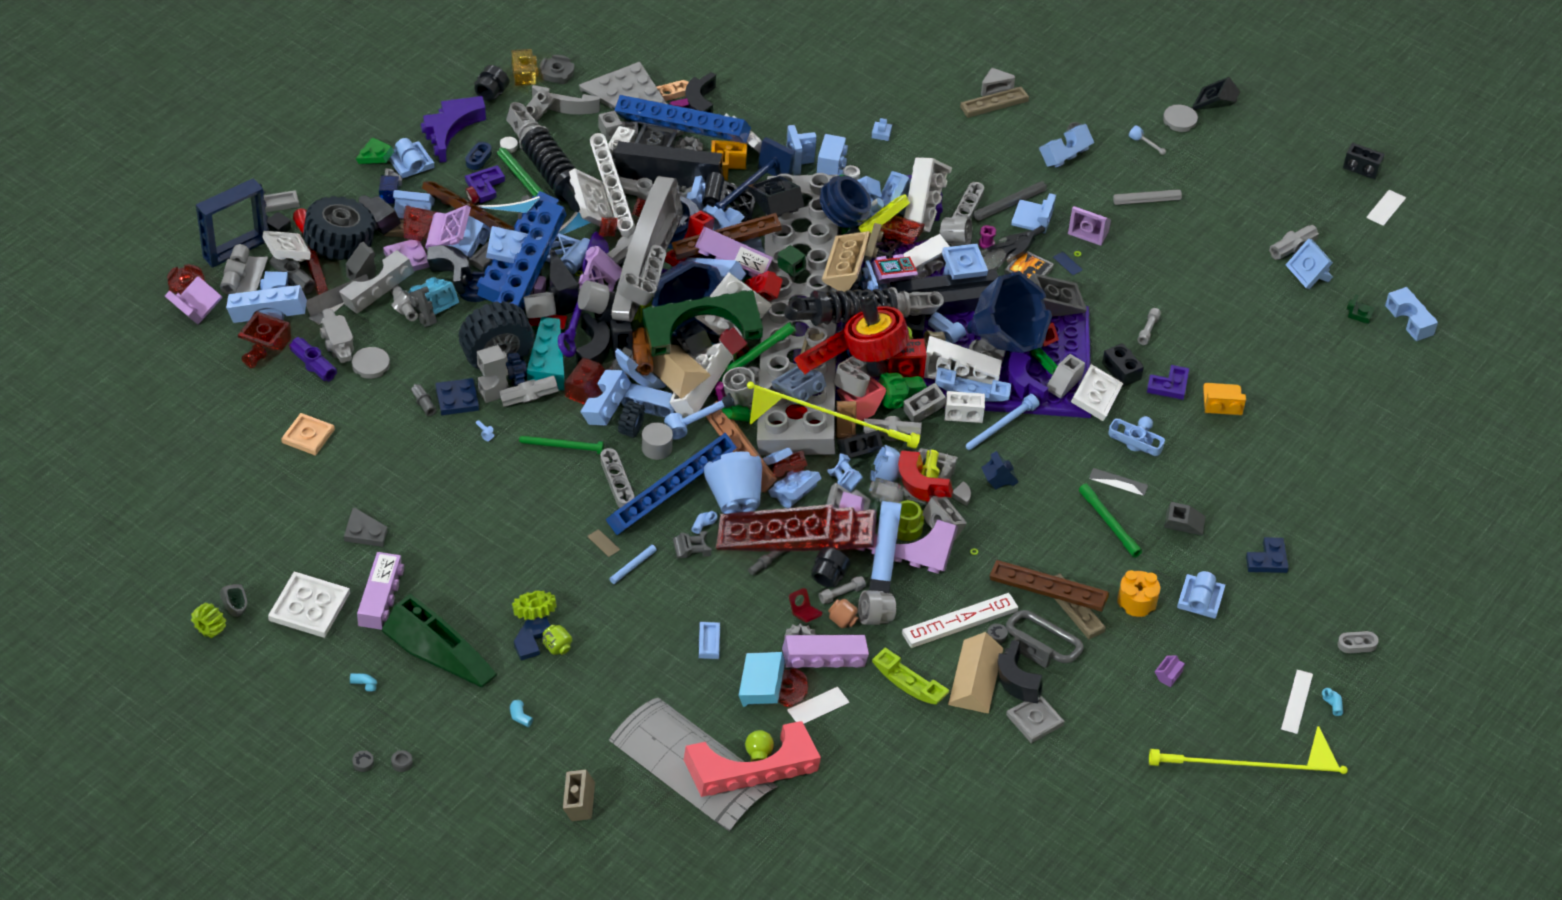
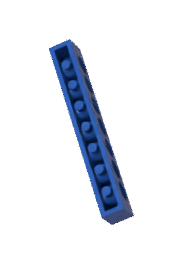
M624 95L619 96L614 110L622 119L746 144L751 130L749 124L743 119Z
M539 191L536 197L539 196L540 198L527 213H522V219L517 220L514 231L528 234L530 223L534 222L537 208L542 205L543 201L558 205L559 200ZM493 259V264L491 266L488 265L485 270L484 278L480 277L477 283V287H479L477 295L491 302L497 300L500 295V288L507 280L508 270L512 269L514 263Z
M543 201L542 205L537 208L536 218L534 222L530 223L529 233L527 237L523 238L522 248L515 255L514 265L512 269L508 270L507 280L505 284H502L499 291L500 295L494 302L501 303L502 301L507 302L513 299L511 303L523 310L525 306L524 297L530 295L565 220L566 212L563 206Z
M725 432L605 520L616 535L620 534L703 474L704 466L709 461L713 463L720 460L721 455L731 453L737 447Z

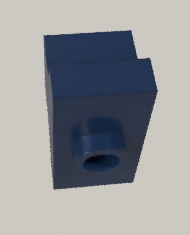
M997 451L992 453L990 461L981 467L988 482L995 490L1003 485L1014 486L1019 482L1009 460L1005 461Z

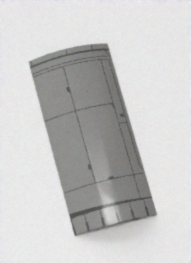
M660 698L652 699L634 711L609 739L610 742L728 831L731 830L738 819L754 802L767 792L778 787L772 782H767L753 787H745L701 797L683 760L687 745L706 742L709 748L719 756L732 761H744Z

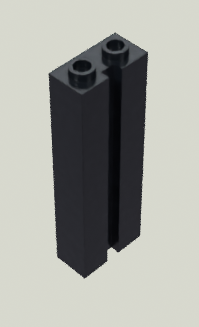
M618 141L617 147L613 148L612 158L615 159L614 163L619 178L623 177L637 181L641 178H648L654 184L658 176L676 178L680 187L686 186V188L693 187L696 176H702L704 182H706L707 175L711 172L723 175V153Z
M996 269L988 270L987 276L955 280L952 279L951 275L890 282L889 288H896L898 293L901 291H906L907 293L939 292L943 296L944 302L936 312L941 315L975 311L981 293L999 276ZM926 314V317H931L933 314Z

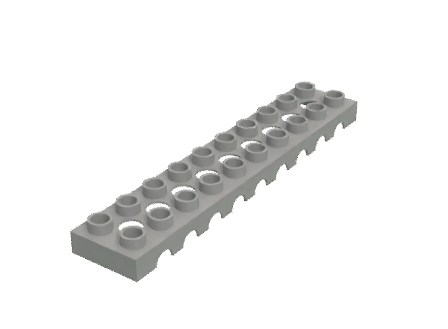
M825 173L792 176L790 174L778 175L800 186L802 194L811 196L812 200L809 202V206L800 208L797 212L782 214L778 218L782 230L765 235V253L773 257L767 271H772L782 278L781 285H786V287L780 288L777 299L769 301L772 306L762 317L763 337L761 338V343L789 322H803L809 326L804 336L796 337L790 335L760 355L759 386L775 392L783 393L774 389L771 381L797 366V364L791 363L787 358V354L791 350L802 349L804 339H806L809 346L814 347L837 333V324H834L832 321L828 325L823 323L820 326H814L811 320L791 321L784 314L779 315L775 314V312L784 311L789 304V300L794 296L810 297L811 292L814 290L823 292L837 291L835 288L825 284L822 281V277L835 236H838L839 226L833 223L823 210L815 209L822 208L820 195L823 185L829 182L832 177L838 175H827ZM768 176L767 179H771L777 176ZM797 219H807L812 223L806 232L794 231L791 224ZM783 233L788 234L787 236H778ZM816 233H824L820 236L814 235ZM806 244L812 249L807 254L805 269L811 276L808 277L805 283L797 284L792 282L789 277L790 275L778 267L777 254L789 245ZM816 258L824 259L822 261H814ZM815 284L823 285L821 287H813ZM818 331L819 334L823 332L825 335L823 339L818 341L811 340L808 337L809 334L811 336L818 333ZM836 357L822 364L821 367L814 369L823 373L826 387L820 392L822 394L818 396L811 395L805 402L836 412V385L833 383L836 374ZM775 365H783V366H784L783 368H780V369H775V368H773V366H775ZM782 398L758 418L757 446L759 455H770L785 448H790L793 453L792 455L835 454L834 415L805 406L808 411L804 414L803 418L797 420L787 417L785 410L794 403ZM811 420H819V421H821V422L818 423V424H810V423H808V422L811 421ZM773 421L783 422L779 425L770 424Z

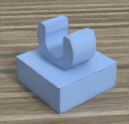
M880 118V122H875L872 138L889 141L892 125L887 124V119Z

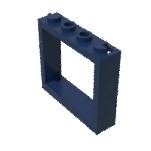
M254 178L196 204L202 256L212 268L230 259L235 245H244L250 251L265 243L263 231H269L267 226L268 216L265 210L267 206L264 200L265 191L262 188V184H258ZM251 197L254 230L216 247L212 215Z

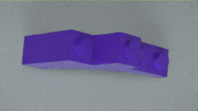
M482 96L441 101V109H438V114L423 115L421 132L425 133L427 140H431V143L435 144L433 146L434 155L438 156L440 163L447 162L446 150L448 144L460 130L476 122L486 120L485 104Z

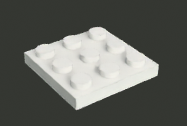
M575 168L569 171L570 183L575 190V199L579 204L581 217L602 228L604 221L608 219L609 226L606 221L604 229L611 232L618 229L604 183Z
M728 272L710 297L720 296L725 293H739L743 290L750 291L752 289ZM754 291L760 318H762L772 304ZM714 315L695 316L719 335L726 329L730 330L734 327L742 336L738 328L724 318Z
M294 572L269 613L268 619L271 622L325 638L347 600L350 588Z

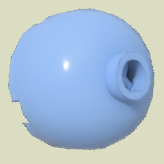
M885 445V448L882 447L873 463L875 465V472L871 470L870 473L871 481L885 485L895 482L898 477L901 478L898 466L900 453L896 449Z

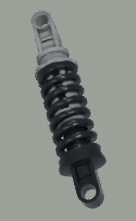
M518 102L511 103L506 120L514 132L517 133L520 139V148L526 153L549 184L557 199L566 201L573 211L579 212L580 207L575 199V190L570 183L571 177L569 171L573 170L575 166L571 164L566 154L558 146L557 142L554 141L549 130L535 122L523 104Z
M894 287L872 290L877 307L888 306L896 308L904 317L934 314L944 302L943 296L935 291L912 293L901 291L898 293ZM814 290L811 292L810 297L793 298L786 306L784 315L791 321L811 320L814 326H820L823 323L828 325L831 321L834 324H839L840 321L847 324L854 315L862 311L860 300L858 299V295L862 290H846L845 292L842 290L836 292Z

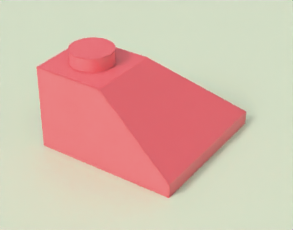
M870 377L866 394L863 397L854 396L841 388L837 390L841 401H856V419L864 421V418L868 419L875 414L886 393V388Z

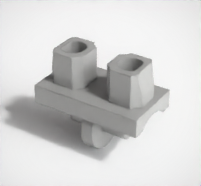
M541 88L525 108L534 118L535 122H537L547 112V109L555 99Z

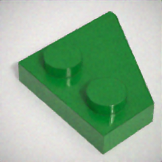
M371 138L355 159L358 164L386 163L394 153L392 146L376 138Z

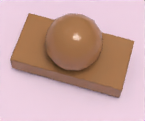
M856 401L837 402V413L856 419ZM836 416L837 438L856 434V423Z

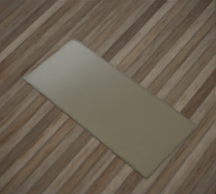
M599 529L587 536L608 557L620 550Z

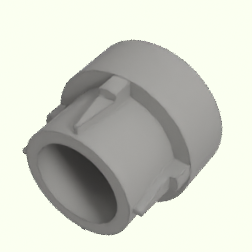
M953 216V218L942 220L940 235L948 245L961 246L971 243L972 221L969 216Z
M736 367L726 372L723 376L722 382L725 395L730 393L735 405L745 407L752 403L754 388L749 389L747 383L751 381L756 385L753 372L745 367Z
M871 590L862 591L858 602V615L862 624L880 625V623H889V621L894 620L896 601L891 593Z

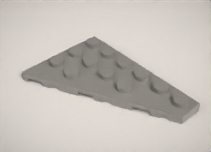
M640 62L579 84L581 92L585 91L592 96L600 97L601 103L612 109L616 107L620 95L667 104ZM679 131L677 136L683 135L684 131Z

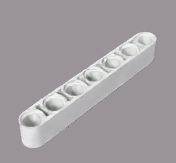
M596 133L591 136L590 144L618 229L622 237L626 236L628 238L635 231V223L607 140L602 133Z

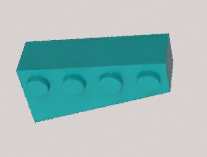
M541 317L527 368V381H537L554 376L558 390H564L563 354L557 342L558 336L561 333L560 319Z

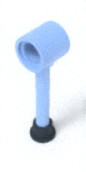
M727 393L728 395L721 398V401L685 418L680 413H671L666 416L664 422L671 428L673 439L677 440L685 437L688 424L724 407L726 409L731 406L735 407L736 405L731 394Z

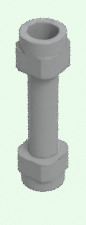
M1157 308L1150 310L1147 324L1144 330H1141L1137 341L1141 345L1148 344L1151 330L1160 318L1161 311Z
M862 576L851 579L850 583L831 591L829 589L823 590L819 593V599L822 604L833 602V598L849 591L855 590L857 592L862 590V588L866 587L865 580Z

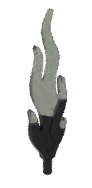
M1041 225L1033 231L1028 230L1004 237L999 240V244L980 251L987 269L997 270L1006 258L1007 264H1010L1023 256L1036 240L1035 237L1045 232V228Z

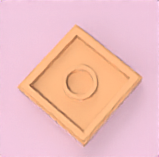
M300 413L281 438L282 443L316 456L334 432L335 426Z

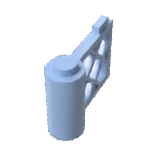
M558 233L556 239L559 241L554 242L552 248L561 246L562 249L554 251L557 255L564 254L560 259L569 272L575 274L583 265L590 239L583 238L580 241ZM572 244L571 247L564 248L563 245ZM550 252L546 258L548 262H550Z

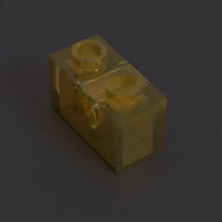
M532 49L511 50L515 86L536 84V77H539L538 67H535L537 66L536 55L533 56Z

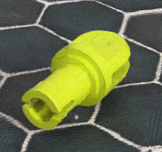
M929 450L926 452V462L921 470V474L926 477L938 478L940 472L937 467L939 453L936 450H931V453Z

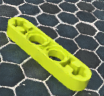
M906 194L892 200L860 225V232L870 231L871 233L874 223L881 224L882 226L909 205L910 202Z

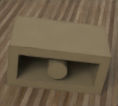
M586 769L566 772L563 810L571 821L592 819L595 781Z

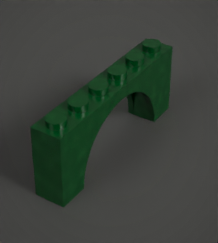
M743 290L733 294L725 293L715 297H704L698 300H686L680 303H668L663 306H650L643 309V322L652 357L670 354V340L675 329L684 321L700 315H714L728 320L738 328L745 341L763 337V325L753 290Z

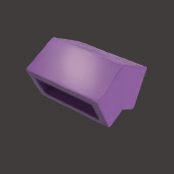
M1166 656L1155 670V674L1160 682L1171 687L1183 672L1185 663L1179 661L1177 656Z

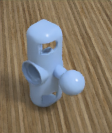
M1147 416L1139 419L1138 426L1121 419H1114L1109 427V436L1126 444L1131 451L1141 450L1153 456H1158L1162 452L1165 442L1163 437L1148 431L1152 428L1153 421ZM1119 424L1125 426L1124 434L1117 431ZM1154 438L1160 441L1158 448L1151 446Z

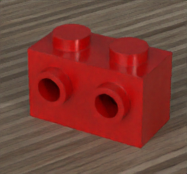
M766 271L746 280L744 284L767 301H772L778 298L783 279L772 271Z

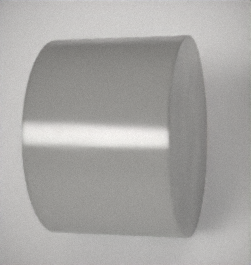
M589 280L585 281L578 295V307L597 314L603 313L609 300V287Z
M553 292L537 293L524 297L527 318H538L556 314Z
M663 423L647 425L642 431V452L648 458L659 460L671 454L673 444L671 428Z

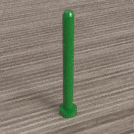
M530 436L519 437V442L524 444L597 451L599 455L604 450V441H598V444Z

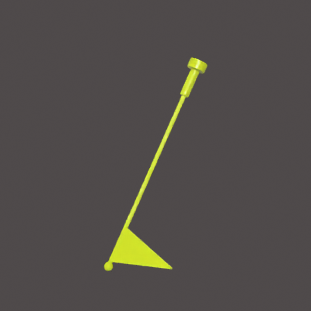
M751 381L747 383L749 389L754 388L750 424L756 421L780 399L784 398L887 433L889 437L907 442V447L916 449L918 446L919 434L912 432L910 435L893 429L887 430L754 385Z
M1319 726L1316 730L1307 766L1184 757V755L1160 754L1159 749H1150L1149 765L1158 766L1159 762L1183 763L1185 761L1340 772L1341 774L1348 772L1346 766L1339 768Z

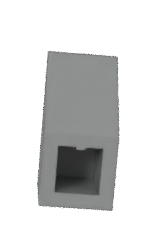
M1069 354L1056 368L1046 386L1048 391L1062 398L1082 379L1085 362Z

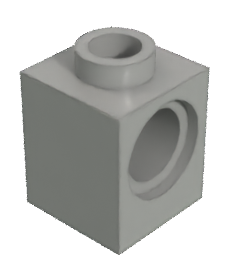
M615 111L598 114V128L606 140H611L617 128L622 126Z

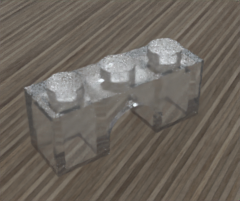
M876 477L875 481L871 482L869 492H871V497L881 502L900 503L903 500L905 488L898 483Z

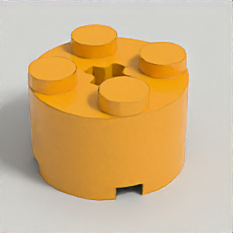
M1127 571L1120 584L1117 599L1119 606H1122L1127 614L1136 617H1143L1152 610L1154 611L1160 593V584L1157 576L1154 573L1144 571Z

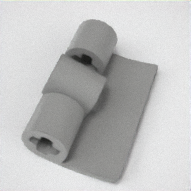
M241 244L235 245L224 269V276L220 285L221 291L228 295L257 291L268 257L249 256V249Z

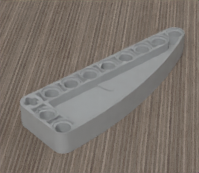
M661 176L656 178L636 225L619 283L626 273L640 276L644 258L653 245H659L665 251L667 250L682 218V204L676 178ZM616 291L612 307V319L632 322L640 304L621 296Z

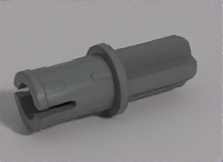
M414 384L411 391L417 399L416 403L422 407L426 416H433L437 410L431 402V396L426 394L421 384Z

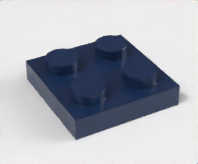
M473 378L435 383L441 416L479 411Z

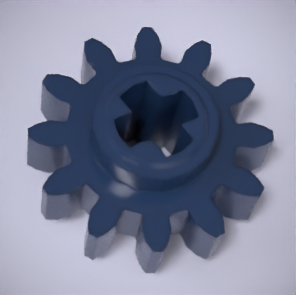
M512 353L507 356L508 380L511 379L512 384L516 387L518 384L525 382L523 377L527 376V369L524 360H520V355Z

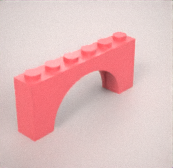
M799 721L782 726L780 736L782 747L766 759L755 762L732 761L713 752L706 742L687 745L683 760L701 797L817 772L821 757L803 722Z

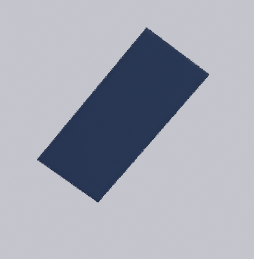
M1064 252L1053 256L1072 275L1083 270Z

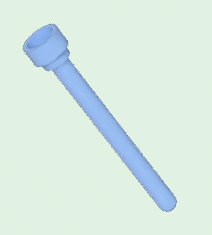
M1033 394L1026 396L1022 405L968 442L966 449L972 450L1026 410L1036 409L1039 406L1036 396Z

